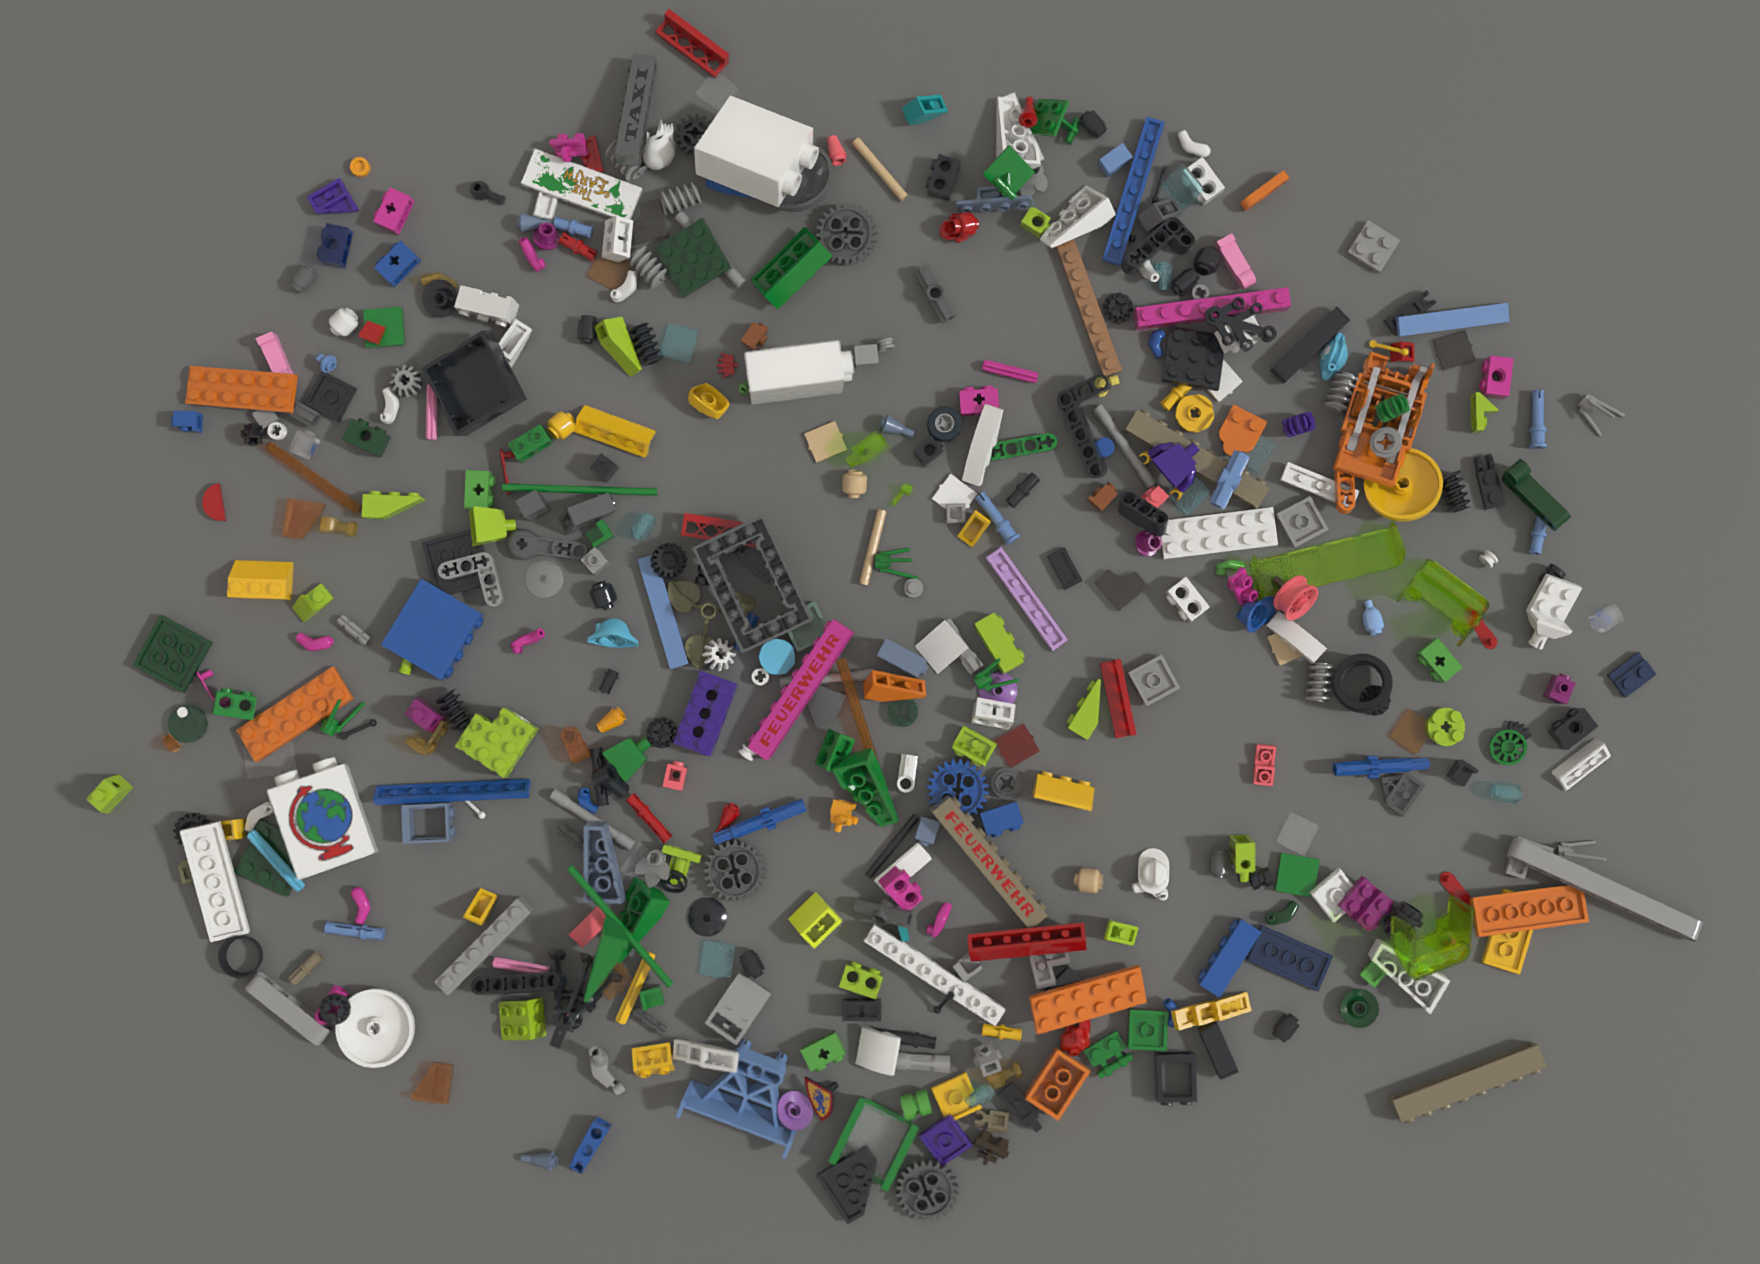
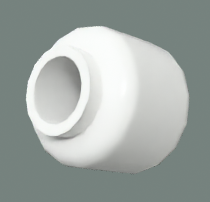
M349 308L338 309L329 319L331 332L336 336H349L358 326L357 315Z

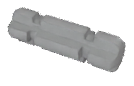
M341 615L337 620V624L345 627L344 629L355 639H358L362 645H366L371 637L363 633V630L355 623L349 621L350 619L345 615Z

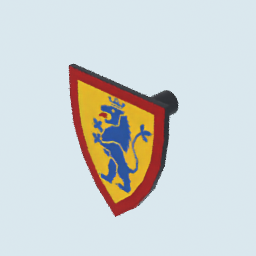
M806 1076L807 1095L814 1111L820 1120L824 1121L832 1114L834 1108L833 1091L839 1086L834 1081L824 1087Z

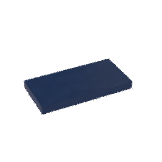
M1260 925L1259 931H1261V934L1250 949L1246 960L1319 992L1333 955L1264 925Z

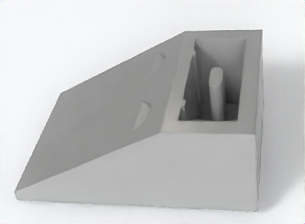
M739 972L705 1021V1024L737 1046L771 993Z

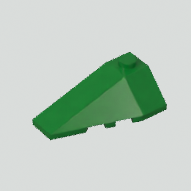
M872 748L854 752L833 767L832 770L840 786L844 790L847 789L853 795V799L856 802H860L866 809V813L880 827L898 823L899 820L880 764Z
M634 877L626 892L625 900L627 902L625 909L620 911L619 917H621V922L640 942L662 918L670 901L661 890L654 886L649 888L645 881ZM629 943L627 950L622 951L621 958L617 963H621L634 949Z
M605 915L598 948L595 952L593 967L591 968L585 990V1002L589 1001L621 958L622 951L627 950L628 947L627 930L608 915Z

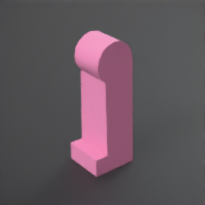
M1231 233L1218 240L1214 247L1240 288L1244 290L1255 284L1257 280L1237 246L1235 237Z
M269 332L257 337L256 341L261 347L271 371L293 374L278 335Z

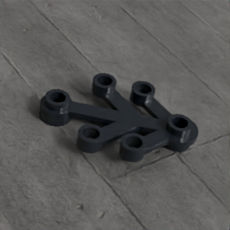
M1236 297L1232 303L1222 308L1216 306L1208 308L1205 312V320L1209 325L1217 328L1222 337V343L1225 346L1233 344L1235 337L1232 333L1227 332L1224 324L1230 325L1240 343L1241 350L1244 352L1252 349L1253 342L1246 338L1242 329L1259 334L1264 342H1271L1276 338L1277 331L1273 326L1261 327L1244 321L1262 312L1263 307L1260 303H1254L1249 309L1234 317L1226 316V314L1234 309L1239 310L1244 306L1245 302L1241 297ZM1235 301H1239L1241 306H1237ZM1253 307H1258L1259 312H1255ZM1212 313H1216L1218 318H1213ZM1267 330L1272 332V336L1267 334ZM1226 337H1230L1231 342H1227ZM1244 342L1249 344V348L1244 346Z

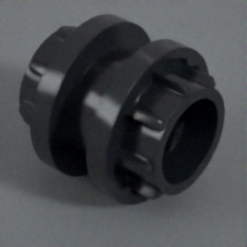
M1405 901L1400 902L1399 905L1394 904L1391 909L1395 914L1392 918L1385 917L1383 921L1386 925L1383 929L1395 940L1406 943L1408 939H1414L1415 934L1412 932L1414 927L1421 928L1424 923L1421 921L1423 913Z

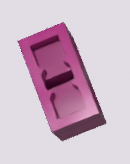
M895 866L878 881L902 909L911 910L924 899L920 894L922 889L915 881L913 883L909 881L911 877L904 869L900 871Z

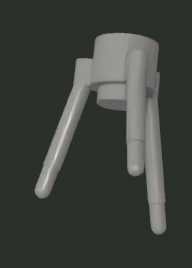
M1589 393L1577 404L1581 407L1578 411L1584 415L1598 436H1602V433L1587 411L1592 413L1597 408L1611 418L1615 416L1609 411L1621 417L1625 416L1624 413L1598 400Z
M1594 840L1572 843L1561 842V845H1557L1555 848V855L1568 861L1573 860L1574 857L1606 861L1605 857L1574 853V849L1570 848L1595 844Z

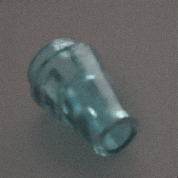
M1171 262L1156 263L1154 270L1160 276L1157 281L1158 290H1170L1169 286L1173 270Z
M981 1083L965 1098V1102L968 1107L972 1108L992 1101L995 1092L989 1083Z

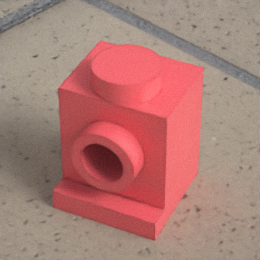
M1154 485L1141 496V498L1157 508L1169 497L1160 486L1155 487Z
M673 761V764H667L663 787L684 790L688 767H684V763ZM675 771H678L680 773V777L678 779L673 777V773Z

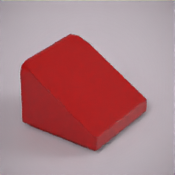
M367 320L358 337L379 345L386 327Z
M1399 341L1390 344V347L1406 348L1409 351L1406 356L1390 351L1391 362H1414V343Z

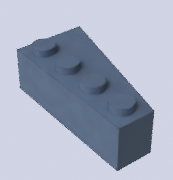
M588 821L584 825V879L605 903L622 904L626 899L608 822ZM583 890V903H594Z

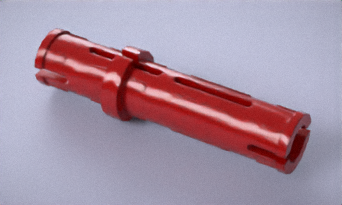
M633 793L625 800L637 813L636 816L646 823L663 844L673 836L649 810L650 807L639 799L636 793Z

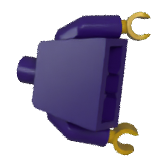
M1168 442L1154 446L1150 450L1141 453L1139 457L1145 455L1147 461L1143 464L1151 461L1174 487L1170 495L1173 492H1177L1179 496L1176 500H1179L1183 492L1194 481L1196 474L1195 465L1197 463L1192 457L1200 450L1193 442L1185 448L1180 443Z

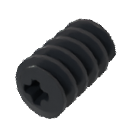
M649 323L639 324L629 330V333L633 335L632 341L636 342L634 347L639 349L636 353L638 356H641L639 361L644 363L642 366L655 364L664 358L663 356H657L661 349L654 348L659 343L652 342L656 335L650 334L654 328L647 327Z
M1460 470L1442 476L1444 484L1442 491H1447L1442 497L1449 499L1445 502L1446 506H1452L1447 510L1448 513H1456L1471 508V506H1466L1470 499L1463 498L1468 492H1461L1466 486L1459 485L1463 477H1456L1461 472Z
M454 689L440 696L436 703L443 704L440 710H447L444 713V717H451L447 721L448 724H454L451 728L452 731L458 730L459 732L467 728L471 722L468 719L472 715L464 714L468 708L460 707L464 701H457L460 694H453L456 690Z

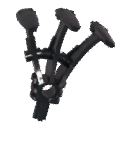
M558 949L549 950L550 958L555 960L556 972L562 973L560 960L566 957V952ZM588 953L580 954L584 964L574 991L568 992L565 988L554 991V1001L557 1000V1007L554 1006L553 1010L557 1011V1014H552L554 1021L550 1022V1025L556 1028L549 1046L560 1049L566 1032L574 1033L572 1028L578 1026V1023L575 1022L576 1019L581 1020V1015L586 1010L592 1013L597 1008L595 1004L613 981L620 983L623 980V976L615 968L612 969L608 974L609 978L592 995L588 1002H585L584 995L582 994L586 982L584 980L589 965L593 966L595 957ZM563 1000H570L566 1009L563 1010ZM576 1003L582 1005L577 1011L572 1013ZM569 1014V1023L563 1025L560 1021L561 1016Z

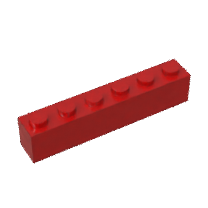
M1084 923L967 934L971 962L1087 950Z

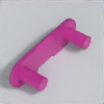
M211 669L202 674H199L197 671V676L211 700L214 701L213 696L203 681L213 675ZM228 698L219 702L221 707H225L230 703Z

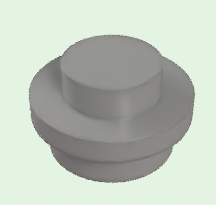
M909 579L904 585L905 594L911 598L920 596L923 591V585L918 579Z

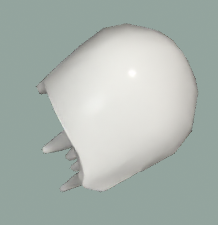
M660 120L656 135L650 138V133L646 132L642 158L645 165L652 170H661L669 166L675 157L676 142L673 141L674 131L672 123L670 127L669 124L666 126V123L663 126V122Z

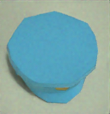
M777 638L762 644L759 653L761 666L771 675L786 674L795 664L794 647L789 642Z

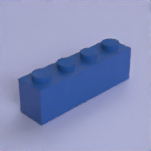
M1239 917L1237 921H1232L1228 928L1230 930L1228 935L1221 938L1218 943L1219 949L1216 953L1213 952L1210 955L1208 966L1206 969L1203 968L1197 976L1199 979L1197 983L1219 998L1261 934V931Z

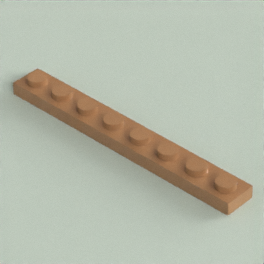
M1075 239L1069 240L1056 246L1101 373L1106 376L1119 373L1122 369Z

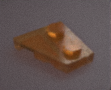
M288 498L282 536L303 539L326 508V504Z
M434 1062L419 1083L416 1091L411 1095L410 1100L447 1105L450 1098L454 1064Z

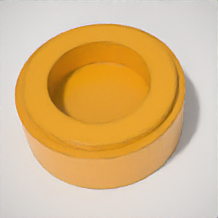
M356 157L350 163V170L357 177H365L370 172V164L365 158Z

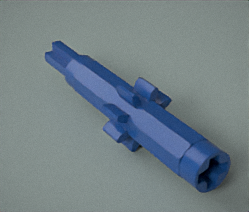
M1377 755L1365 756V761L1334 762L1332 770L1334 776L1367 774V779L1379 778L1381 773L1429 769L1430 761L1428 758L1377 760Z
M803 799L770 810L769 806L760 809V815L713 833L714 842L717 845L767 827L768 831L777 828L775 823L807 812Z

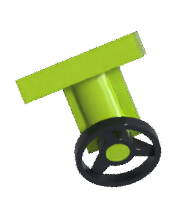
M664 844L662 853L672 855L669 864V878L664 881L660 879L661 885L668 892L681 893L688 884L686 876L690 862L700 863L703 854ZM666 884L678 886L681 889H672L669 888Z

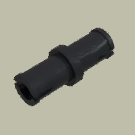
M1031 472L1021 484L1016 486L1017 489L1005 501L1015 509L1024 497L1029 496V492L1040 482V479Z

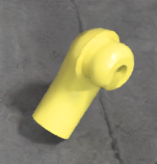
M1118 375L1109 377L1112 381V386L1120 384ZM1104 378L1098 383L1100 389L1106 385ZM1107 392L1098 395V397H1104Z

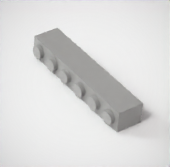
M522 897L517 898L434 983L447 996L452 994L533 913L534 909Z

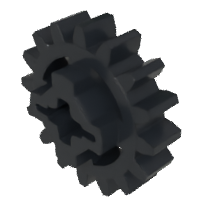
M698 114L695 115V118L688 115L689 120L687 121L682 118L683 125L677 124V128L680 131L675 132L676 137H679L676 139V142L681 144L680 150L686 149V155L693 152L694 157V148L706 132V130H702L700 125L708 129L712 123L711 120L706 122V116L699 119ZM695 133H699V135H697V138H693V136H695ZM684 139H686V141H690V142H691V146L688 145V144L684 141Z

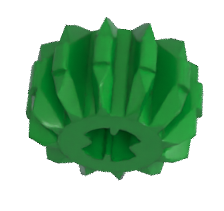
M1399 394L1380 402L1375 406L1381 422H1387L1409 412L1410 407L1405 396Z

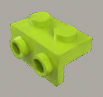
M963 725L952 748L957 755L961 757L965 755L971 758L970 761L973 764L986 766L997 743Z

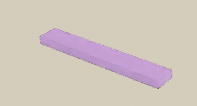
M1000 547L987 556L985 559L1051 651H1054L1068 641L1003 548Z

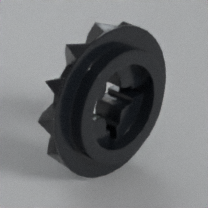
M1121 292L1112 293L1103 303V313L1113 323H1123L1133 313V301H1131L1128 295ZM1115 301L1119 305H1124L1121 313L1118 310H1112L1116 306Z
M1371 685L1366 687L1360 694L1359 702L1373 700L1372 695L1376 697L1380 693L1382 686ZM1390 697L1382 707L1367 714L1372 716L1384 714L1389 709Z
M656 718L648 725L646 730L647 739L651 745L657 748L669 747L674 743L677 728L668 718ZM663 724L664 731L670 733V735H663L660 741L659 734L654 733V731L660 730Z
M339 993L327 995L321 1001L319 1007L320 1017L325 1020V1023L332 1025L345 1022L351 1013L349 1000ZM332 1004L334 1006H342L337 1010V1015L335 1012L328 1013L332 1008Z

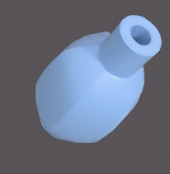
M1372 600L1365 601L1366 609L1362 615L1366 631L1370 632L1371 636L1379 635L1384 627L1381 613L1373 607Z

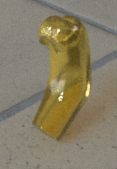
M439 272L420 277L423 286H427L433 280L443 279L450 282L457 289L455 280Z

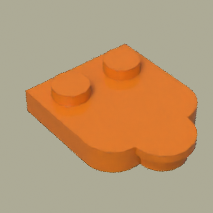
M1233 404L1218 433L1219 440L1223 443L1224 452L1228 456H1231L1234 450L1243 453L1251 452L1262 434L1267 421Z

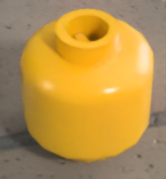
M559 411L548 420L547 431L554 439L564 440L575 430V419L570 413L567 412L565 414Z

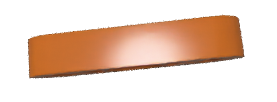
M1283 170L1246 197L1240 205L1245 211L1249 210L1283 185L1290 177Z
M1334 470L1336 509L1341 514H1348L1355 507L1354 476L1345 473V477H1342L1344 475L1343 472ZM1340 483H1347L1350 489L1348 491L1342 490ZM1345 496H1347V498H1346V504L1349 505L1347 508L1345 507L1344 504H1342L1343 501L1345 500Z

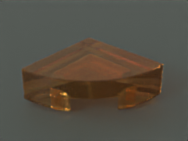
M169 733L162 739L169 752H177L182 748Z

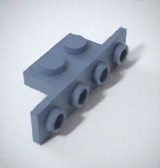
M994 186L977 187V199L956 201V207L959 213L977 211L987 213L991 210L1008 211L1009 209L1016 208L1025 210L1029 207H1034V202L1031 195L1016 196L1011 201L1009 197H1004Z

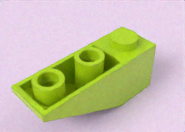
M623 317L605 319L595 326L600 344L630 377H633L642 370Z
M369 491V494H363L362 517L365 519L386 520L424 502L425 498L419 496V493L409 492L407 496H400L399 492H388V495H381L379 491Z
M1100 679L1090 682L1086 689L1089 691L1086 697L1080 698L1076 705L1078 710L1075 714L1071 713L1066 721L1068 724L1066 728L1085 740L1089 739L1098 724Z

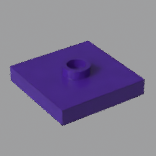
M951 1113L919 1133V1138L936 1161L940 1160V1166L948 1163L973 1146V1142Z

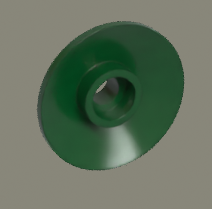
M1353 989L1342 998L1340 1013L1343 1020L1350 1026L1365 1028L1377 1019L1379 1004L1371 992L1364 989ZM1356 1004L1361 1005V1008L1358 1011L1355 1010Z

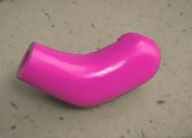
M527 237L519 239L518 242L527 261L536 272H540L541 269L546 267L544 259L538 260L537 253Z
M539 628L515 639L510 644V648H513L514 654L522 653L523 646L535 644L545 636V632Z
M302 632L295 638L308 651L328 649L334 642L331 636L314 639Z
M354 887L351 891V896L358 907L354 921L358 924H364L370 911V903L364 890L360 887Z
M943 902L936 915L934 925L929 924L927 926V934H931L932 937L939 935L950 914L951 904Z

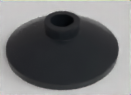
M437 279L431 281L423 292L425 309L430 315L437 318L450 316L456 309L454 306L458 296L457 291L446 280Z
M702 898L696 901L690 908L688 920L691 928L697 934L706 937L714 936L724 928L727 921V913L725 907L718 900ZM705 914L710 915V921L704 920Z

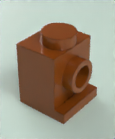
M753 322L741 338V343L753 352L759 351L758 346L762 347L768 338L766 335L769 328L761 322L759 324Z
M1107 482L1104 487L1099 485L1092 493L1095 497L1093 498L1090 495L1087 501L1101 513L1116 497L1118 493L1115 491L1117 489L1110 482Z

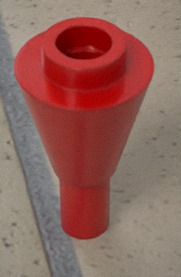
M1032 97L1026 98L1025 106L1018 119L1019 123L1024 127H1033L1038 121Z
M731 802L724 804L719 821L720 824L714 833L726 829L741 814L736 804Z

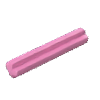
M427 384L426 439L436 440L438 397L433 392L430 384Z
M495 957L492 963L493 968L521 973L550 972L549 966Z

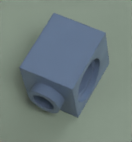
M921 815L915 834V839H918L917 843L928 846L929 843L934 844L940 821Z

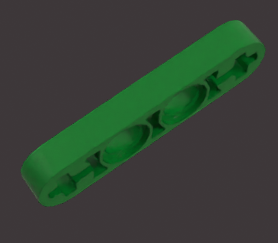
M1045 433L996 442L993 450H1000L999 445H1002L1004 456H1000L1001 452L995 453L994 457L990 458V461L1052 451L1057 445V438L1054 434ZM1047 437L1053 440L1054 443L1051 444V447L1043 444L1040 446L1041 449H1038L1037 439L1040 438V442L1046 441ZM1028 440L1033 441L1035 444V448L1032 451H1028L1024 447V443ZM1008 444L1016 446L1014 454L1006 452L1005 447Z

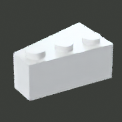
M461 285L454 308L462 316L470 317V315H474L480 321L488 323L491 320L496 322L495 325L506 328L507 325L511 326L515 321L519 304L510 296L503 298L499 297L497 293L491 292L489 294L479 289Z

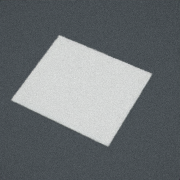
M946 620L915 645L916 649L937 674L968 649L967 645Z

